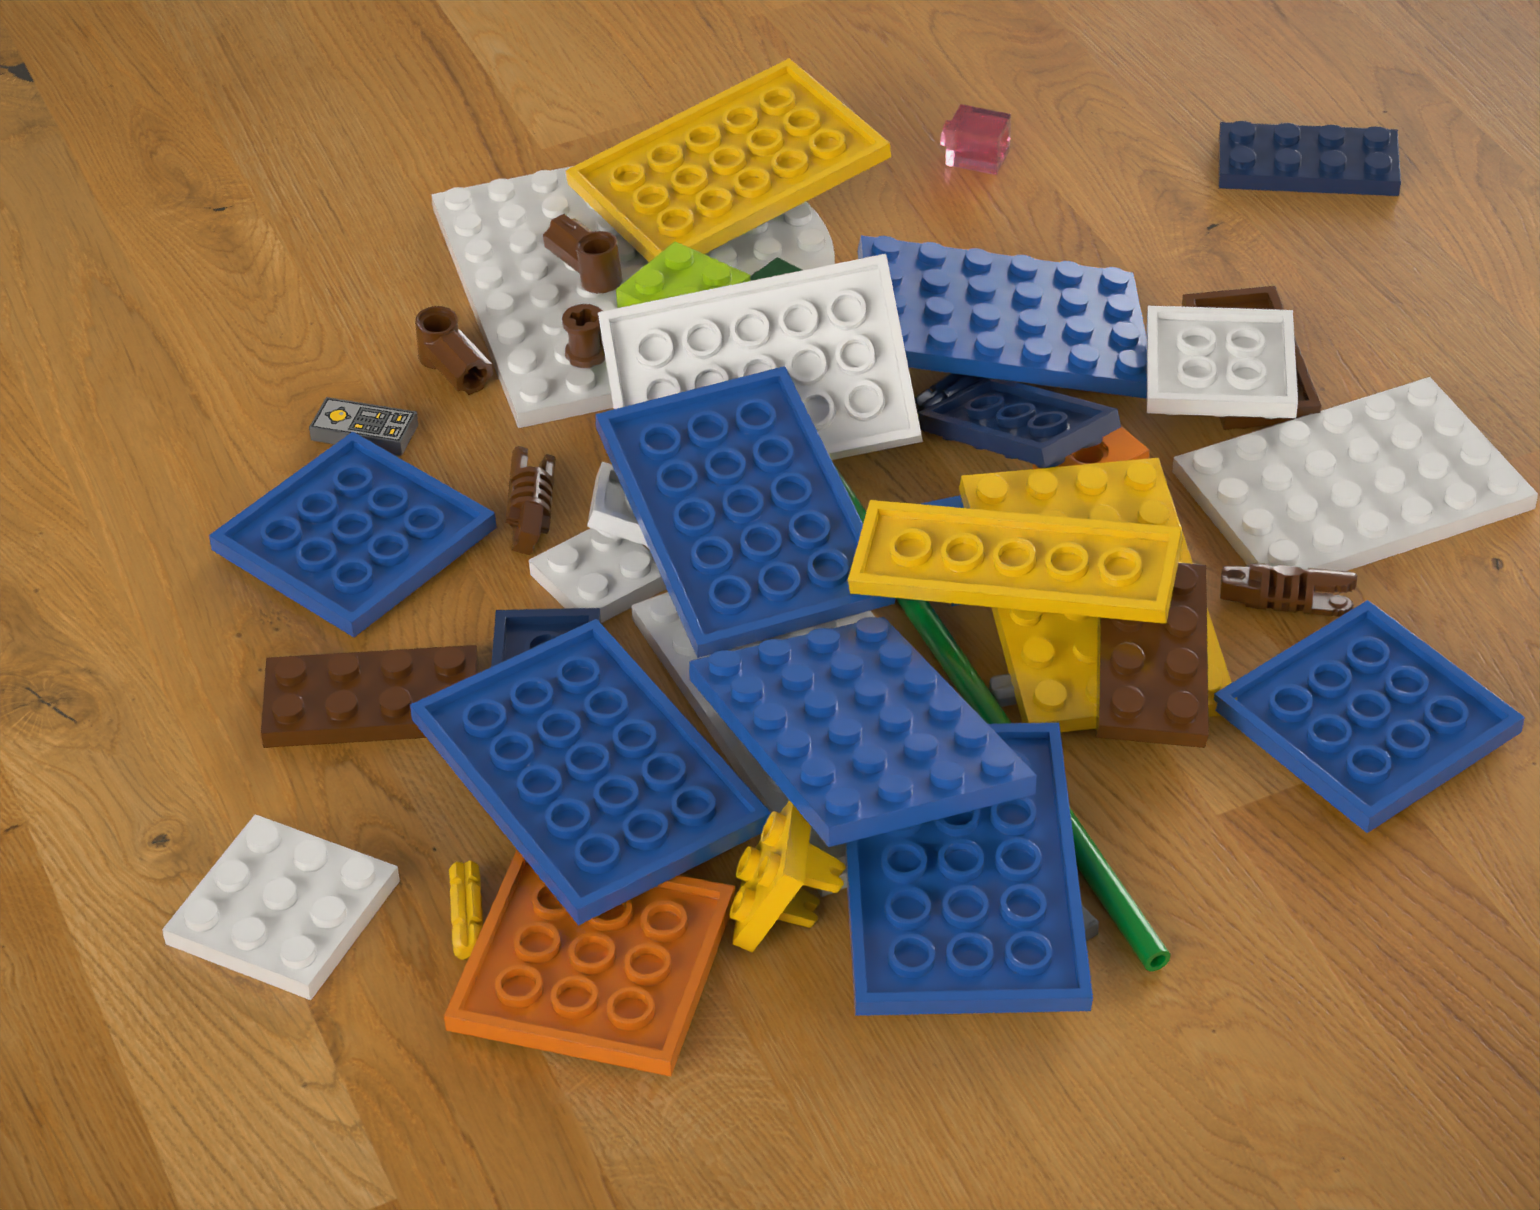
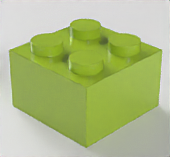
M675 241L616 289L617 308L751 281L750 274Z

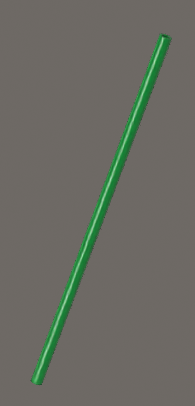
M835 466L862 523H864L867 511ZM895 598L957 691L987 724L1012 723L929 601ZM1070 808L1078 870L1145 969L1153 972L1163 968L1171 958L1170 952Z

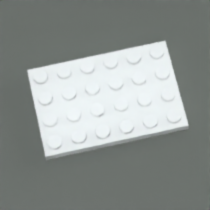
M886 254L598 312L614 409L785 366L831 460L923 442Z
M1431 377L1325 409L1321 413L1306 415L1175 456L1173 459L1172 472L1248 567L1253 563L1270 564L1272 567L1286 565L1300 567L1304 570H1307V568L1348 571L1533 510L1536 507L1538 493Z

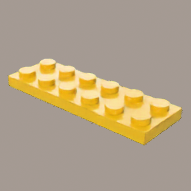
M870 500L848 577L850 594L1166 624L1183 542L1182 527Z

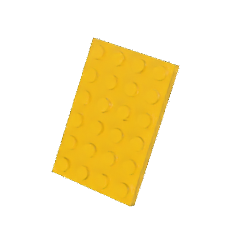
M788 58L565 170L568 185L650 262L675 241L706 254L891 157L890 143Z
M1159 458L962 475L959 491L964 508L1181 527ZM1182 531L1183 542L1179 562L1193 564ZM991 607L1008 671L1011 675V682L1014 686V693L1022 722L1059 723L1060 732L1096 729L1098 617ZM1207 608L1208 717L1221 716L1215 711L1218 703L1214 700V693L1232 682Z

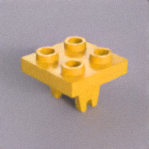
M790 800L780 813L773 811L769 815L763 827L760 842L755 848L748 846L745 849L736 869V877L741 879V886L730 909V918L736 920L732 944L752 953L777 920L808 928L813 927L816 923L818 916L813 911L820 904V900L802 889V885L832 893H838L844 886V881L839 877L846 869L845 864L809 843L811 825Z

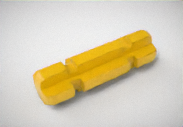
M471 860L465 863L456 861L449 868L451 924L453 927L452 944L454 955L462 960L470 957L483 927L479 865Z

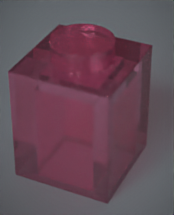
M960 104L952 120L945 121L941 133V145L946 146V165L997 175L1010 151L1011 114Z

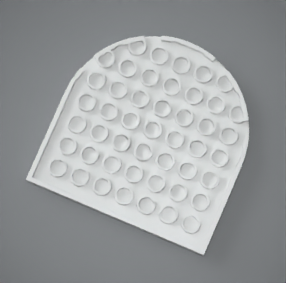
M571 167L551 171L541 170L531 175L511 179H496L490 183L465 188L456 187L445 192L431 194L434 213L518 428L614 408L606 360L602 364L591 368H578L572 366L569 360L566 359L565 347L569 341L568 332L564 330L562 325V316L568 308L579 304H592L598 306L603 311L616 309V289L600 294L584 290L581 285L580 274L544 246L543 234L549 228L551 220L565 214L571 219H577L593 232L605 231L613 234L617 238L622 272L621 285L649 263L568 185L565 170ZM807 202L788 210L705 254L750 274V277L754 272L762 269L776 257L802 270L835 264L833 243L827 227L818 213Z

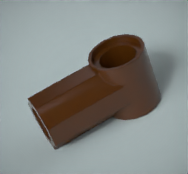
M565 214L551 220L549 228L543 234L544 246L580 274L581 285L584 290L600 294L613 291L621 285L622 272L617 238L613 234L605 231L593 232L577 219H571Z
M432 306L420 311L416 316L415 325L418 359L421 364L427 368L438 369L457 391H465L468 395L482 390L487 380L493 376L492 363L459 329L456 313L450 308L443 306Z

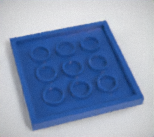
M351 432L209 535L212 551L350 636L356 637L496 529L497 525L495 512L357 433Z
M1369 600L1214 693V700L1218 703L1216 712L1366 833H1369L1520 734L1525 719L1523 715Z

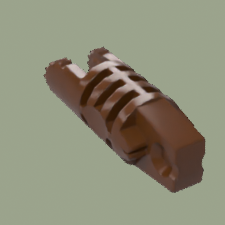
M518 446L512 451L505 523H508L513 528L512 550L531 555L534 545L539 540L540 533L548 534L550 529L556 458L546 454L539 467H527L528 449Z
M1253 563L1250 564V567L1224 566L1221 573L1220 599L1246 603V607L1266 610V608H1271L1273 611L1292 613L1303 611V614L1341 617L1354 608L1353 601L1339 594L1333 595L1320 592H1352L1357 585L1358 575L1349 571L1307 568V570H1304L1300 567L1286 565L1272 567L1270 564Z

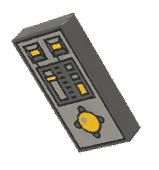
M326 397L309 426L312 441L336 444L351 432H355L392 454L403 455L419 424L416 411Z

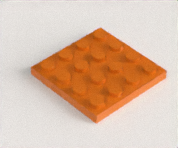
M516 850L445 1011L446 1031L671 1077L730 918V909L735 898V886L678 875L578 925L519 851Z

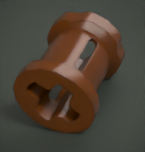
M579 304L568 308L563 313L562 325L564 330L568 332L569 341L565 347V357L572 366L591 368L602 364L606 360L598 312L603 310L598 306Z

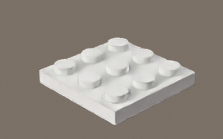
M1148 306L1147 413L1213 415L1217 417H1264L1269 419L1296 418L1298 396L1293 310Z
M255 814L162 929L165 944L312 1000L400 882L398 866Z

